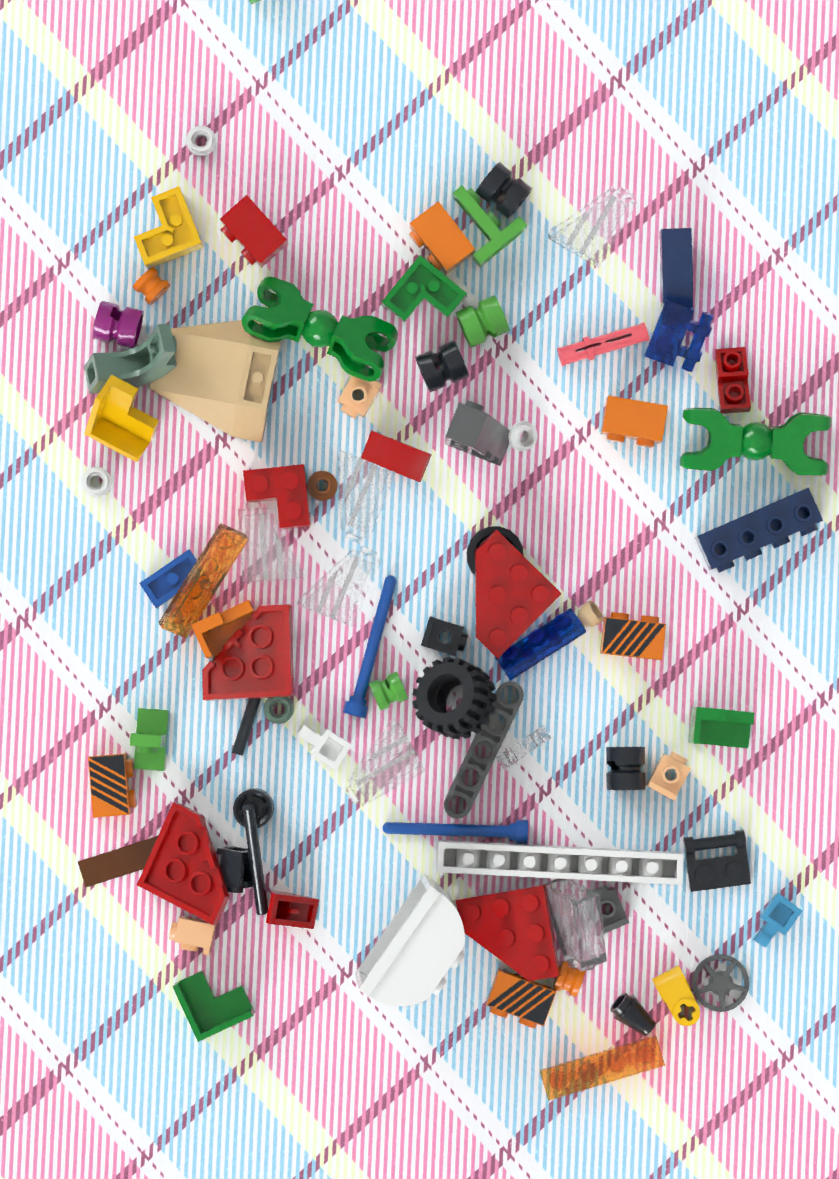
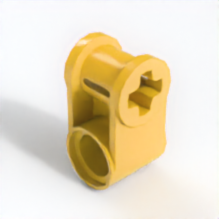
M679 965L652 979L663 1002L667 1004L677 1023L682 1026H691L698 1021L700 1017L699 1005ZM682 1004H686L687 1007H694L691 1011V1018L687 1019L684 1015L678 1016V1013L681 1012L680 1006Z

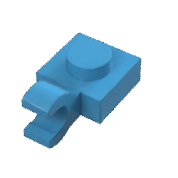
M776 893L759 916L766 923L753 940L762 947H766L777 931L782 935H786L802 913V910L781 894Z

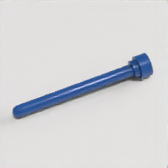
M388 575L384 580L354 695L350 696L349 701H345L342 713L366 719L369 707L366 706L368 700H365L397 582L393 575Z
M516 820V823L510 822V825L386 822L382 827L383 832L386 834L509 838V841H515V844H528V820Z

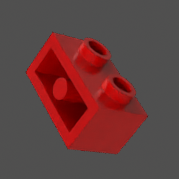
M245 195L220 218L223 225L220 231L231 243L235 240L238 241L244 248L240 253L251 265L257 263L262 268L288 245L287 239L248 195Z

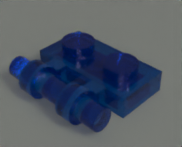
M665 298L644 357L673 367L676 357L680 356L685 358L681 368L688 372H693L696 362L701 360L703 354L701 349L705 338L710 336L713 329L710 325L714 315L702 312L699 322L693 321L691 318L694 308ZM686 331L694 333L689 347L681 345Z

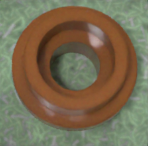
M317 471L310 476L307 488L309 494L314 499L327 501L336 494L338 484L336 478L330 472ZM320 480L327 481V490L319 491L317 483Z

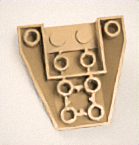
M242 320L171 328V333L177 341V349L174 353L177 365L165 376L151 382L149 389L232 437L262 443L268 417L267 408L283 340L267 342L252 336L243 329Z

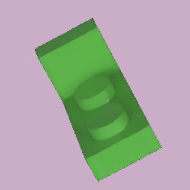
M461 185L453 192V199L489 241L473 254L472 259L480 268L526 231L527 224L520 216L500 231L501 223L491 211L486 214L479 206L482 201L472 188L466 190Z
M138 708L136 732L130 734V746H135L133 769L165 771L169 710Z

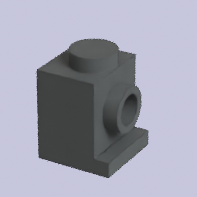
M603 885L590 891L591 897L586 898V901L601 935L629 923L614 887L608 889L607 885ZM609 903L612 905V912L610 914L602 913L601 907L603 904Z

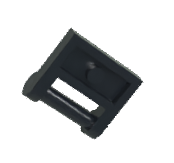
M736 830L734 834L693 839L692 836L683 837L690 892L751 884L744 830ZM736 846V855L698 860L695 858V851Z

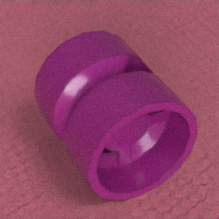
M101 301L94 322L92 338L108 343L115 339L120 346L136 347L142 328L144 311L130 307L120 310L118 304Z

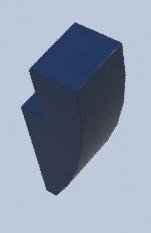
M692 228L661 229L659 240L662 324L693 323Z

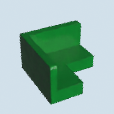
M419 255L382 300L381 304L386 310L389 309L406 322L425 299L448 318L456 307L467 298V293Z
M691 706L688 743L748 748L751 725H754L755 713Z
M203 970L175 982L172 986L197 1042L247 1020L255 1014V1010L243 985L215 997Z

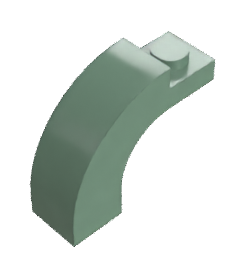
M158 324L144 343L132 349L111 353H93L84 365L89 394L99 393L111 374L137 388L156 381L172 371L177 365L174 354L177 349V341L171 333L170 324Z

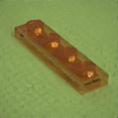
M222 523L219 524L158 623L162 629L184 638L188 637L192 630L191 624L198 621L249 540L246 534Z
M653 1035L540 1069L539 1071L549 1101L665 1066L657 1036Z

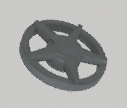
M724 954L711 955L702 960L696 967L692 976V989L695 997L704 1007L717 1012L730 1011L739 1006L746 998L749 990V977L745 967L734 957ZM717 959L731 961L725 971H714L707 964ZM735 964L743 974L744 987L733 983V979L730 976ZM705 967L710 974L708 985L698 990L697 978L701 969ZM731 990L742 991V994L734 1003L725 1006L726 994ZM712 991L719 996L720 1007L707 1003L700 994Z

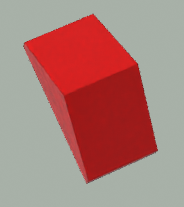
M273 890L266 923L314 929L320 899Z

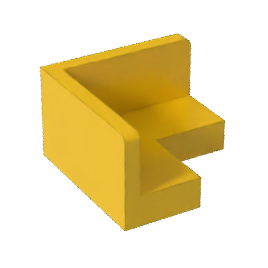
M179 186L151 197L162 226L134 236L147 269L204 248Z
M111 374L94 401L84 435L138 462L154 438L159 420L134 408L133 404L138 388Z

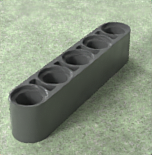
M507 681L500 684L495 692L497 701L492 702V706L496 708L494 714L499 713L505 718V726L500 731H493L485 724L480 726L482 731L475 734L444 800V809L452 818L460 819L467 816L518 712L523 701L524 692L522 687L516 682ZM507 686H513L518 691V699L511 704L505 703L501 698V692ZM480 741H487L492 746V753L487 758H479L475 753V746ZM470 768L475 769L479 773V781L472 786H468L462 781V773ZM454 796H460L466 801V808L461 813H454L449 809V801Z

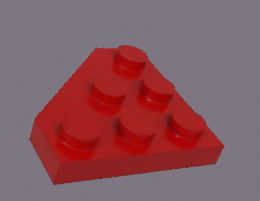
M495 529L475 550V637L498 659L562 593Z
M292 605L259 606L252 613V617L247 623L235 632L223 646L222 651L202 669L204 701L294 696Z
M173 802L137 882V886L212 925H217L230 896L204 816L178 802Z
M546 885L456 900L457 911L463 923L464 933L526 980L534 981L561 976Z

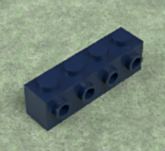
M808 487L694 538L708 570L716 568L718 573L734 567L733 560L744 556L745 560L748 561L763 554L761 548L772 544L775 549L791 542L788 536L796 532H800L802 537L818 530L816 524L822 522L823 519Z

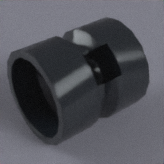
M499 162L484 178L475 193L487 203H496L495 209L509 219L523 204L533 188L520 178L514 180L512 178L513 172Z
M454 340L439 346L437 353L430 350L415 357L430 393L445 387L448 380L455 383L469 377L462 355ZM442 364L444 369L436 370V368Z
M606 747V764L611 767V770L606 773V790H646V773L641 770V767L645 764V747Z
M251 788L242 792L235 799L233 805L234 817L243 827H245L242 810L244 805L253 804L255 806L257 828L266 825L272 818L275 810L274 801L270 794L259 788Z

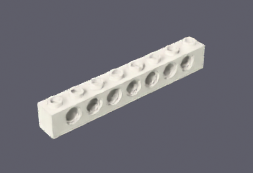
M438 840L437 873L682 885L684 854L667 851Z

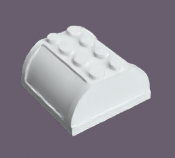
M423 874L355 972L358 990L375 1001L386 1005L411 1006L428 1000L432 993L437 996L447 982L444 979V975L449 968L455 970L465 956L462 953L465 945V933L461 917L442 887L425 874Z

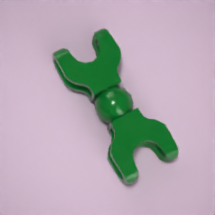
M271 276L261 280L257 288V297L260 303L268 308L254 305L245 312L242 317V326L247 333L267 342H279L284 339L299 342L301 336H303L305 341L313 347L323 348L329 346L327 354L335 357L347 374L370 382L380 378L384 371V360L380 354L373 350L387 352L394 347L398 339V332L395 326L374 316L348 318L342 315L338 323L335 316L329 311H312L314 304L306 301L294 284Z
M686 408L683 410V419L687 423L705 427L709 435L708 443L701 451L685 452L682 454L680 466L686 469L713 471L722 466L727 459L743 455L745 458L753 461L762 460L767 456L771 459H780L797 475L822 476L829 473V465L826 461L807 456L803 448L804 440L811 432L827 431L830 429L832 417L826 414L799 412L791 416L783 425L770 426L769 428L767 425L759 422L749 423L744 427L740 424L729 423L726 417L715 408Z

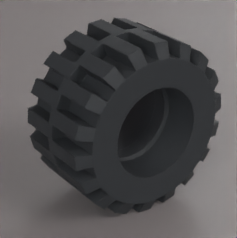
M443 657V662L438 659L433 661L432 668L426 666L422 670L424 672L423 677L418 676L416 683L419 684L418 688H413L412 693L416 697V700L412 701L413 708L418 710L415 713L417 718L422 720V724L453 739H460V736L466 739L471 737V732L476 734L481 732L480 726L482 724L488 725L490 722L488 716L490 713L494 714L496 709L492 706V702L497 701V695L492 693L496 688L494 683L489 681V675L483 672L482 669L457 657L455 659ZM462 684L463 696L461 702L454 710L447 712L446 700L453 688Z

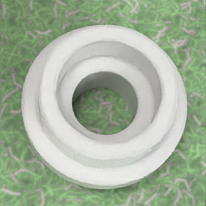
M196 126L188 132L186 144L194 155L206 156L215 149L216 136L210 128ZM201 136L207 139L206 145L202 147L196 144L197 138Z
M527 421L516 422L511 427L508 435L510 446L518 451L531 449L536 444L538 438L536 429Z
M92 467L86 470L82 476V488L92 497H101L109 492L112 486V478L104 468ZM97 476L101 477L102 485L94 488L91 483L92 479Z

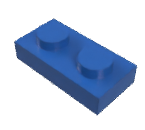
M189 549L139 584L155 608H159L207 574Z

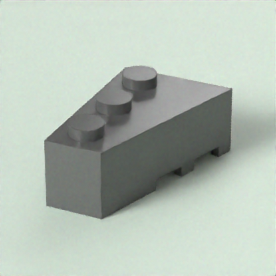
M469 400L465 404L459 402L446 433L444 444L501 466L509 446L508 435L510 430L492 416L483 412L484 406Z

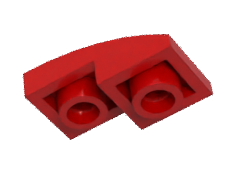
M746 347L715 349L720 413L750 412L751 402Z
M371 430L360 459L421 482L432 454Z

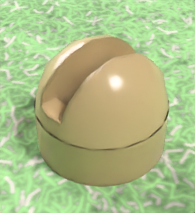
M591 600L582 605L578 610V621L583 626L593 627L604 620L601 610Z

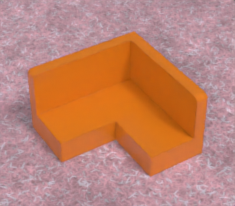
M250 600L191 624L207 659L216 657L222 651L226 642L252 617L251 615L255 610Z

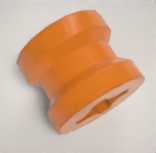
M152 267L135 282L132 288L136 292H141L145 296V301L152 305L170 288L171 284L167 280H162L158 276V271Z
M562 961L560 965L561 976L555 978L553 990H565L569 992L570 996L577 997L586 969L583 967L573 968L568 962Z

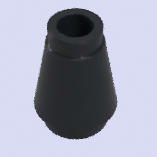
M623 993L611 1006L610 1011L614 1014V1019L641 1033L643 1036H647L656 1025V1022L634 995L630 996L627 993Z

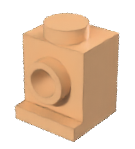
M352 376L338 399V403L342 405L340 410L354 419L358 415L364 418L382 389V384L378 381L370 382ZM356 390H361L364 393V398L360 401H356L352 397L353 392Z
M673 751L670 756L662 753L646 786L675 801L691 770L690 767L686 766L688 759ZM668 769L676 771L675 779H666L665 773Z
M180 916L178 922H172L169 940L181 943L180 948L188 951L198 952V947L204 948L203 954L209 955L216 925L201 919Z

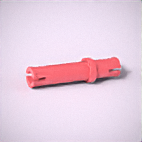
M643 322L639 325L591 339L589 336L584 337L581 342L561 348L558 347L557 353L561 365L565 366L566 364L583 359L594 360L597 355L649 341V335Z

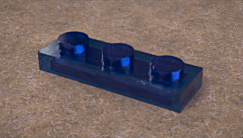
M570 608L510 646L498 659L496 657L495 659L511 681L587 631Z

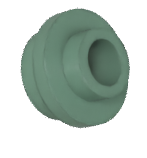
M289 697L268 698L264 703V714L272 723H285L293 715V702ZM276 703H282L285 707L281 715H277L273 711V706Z

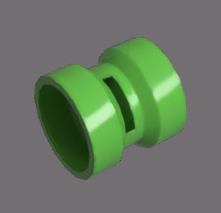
M397 671L389 674L387 679L383 681L375 680L369 683L381 711L389 708L390 704L395 701L403 702L409 699Z

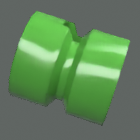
M495 295L479 301L478 308L476 309L470 305L455 312L470 348L486 342L488 335L495 338L510 331L505 315Z

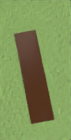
M158 836L78 861L85 888L143 870Z

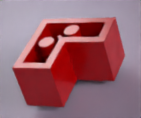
M304 464L243 471L247 503L277 500L279 527L281 530L311 527Z

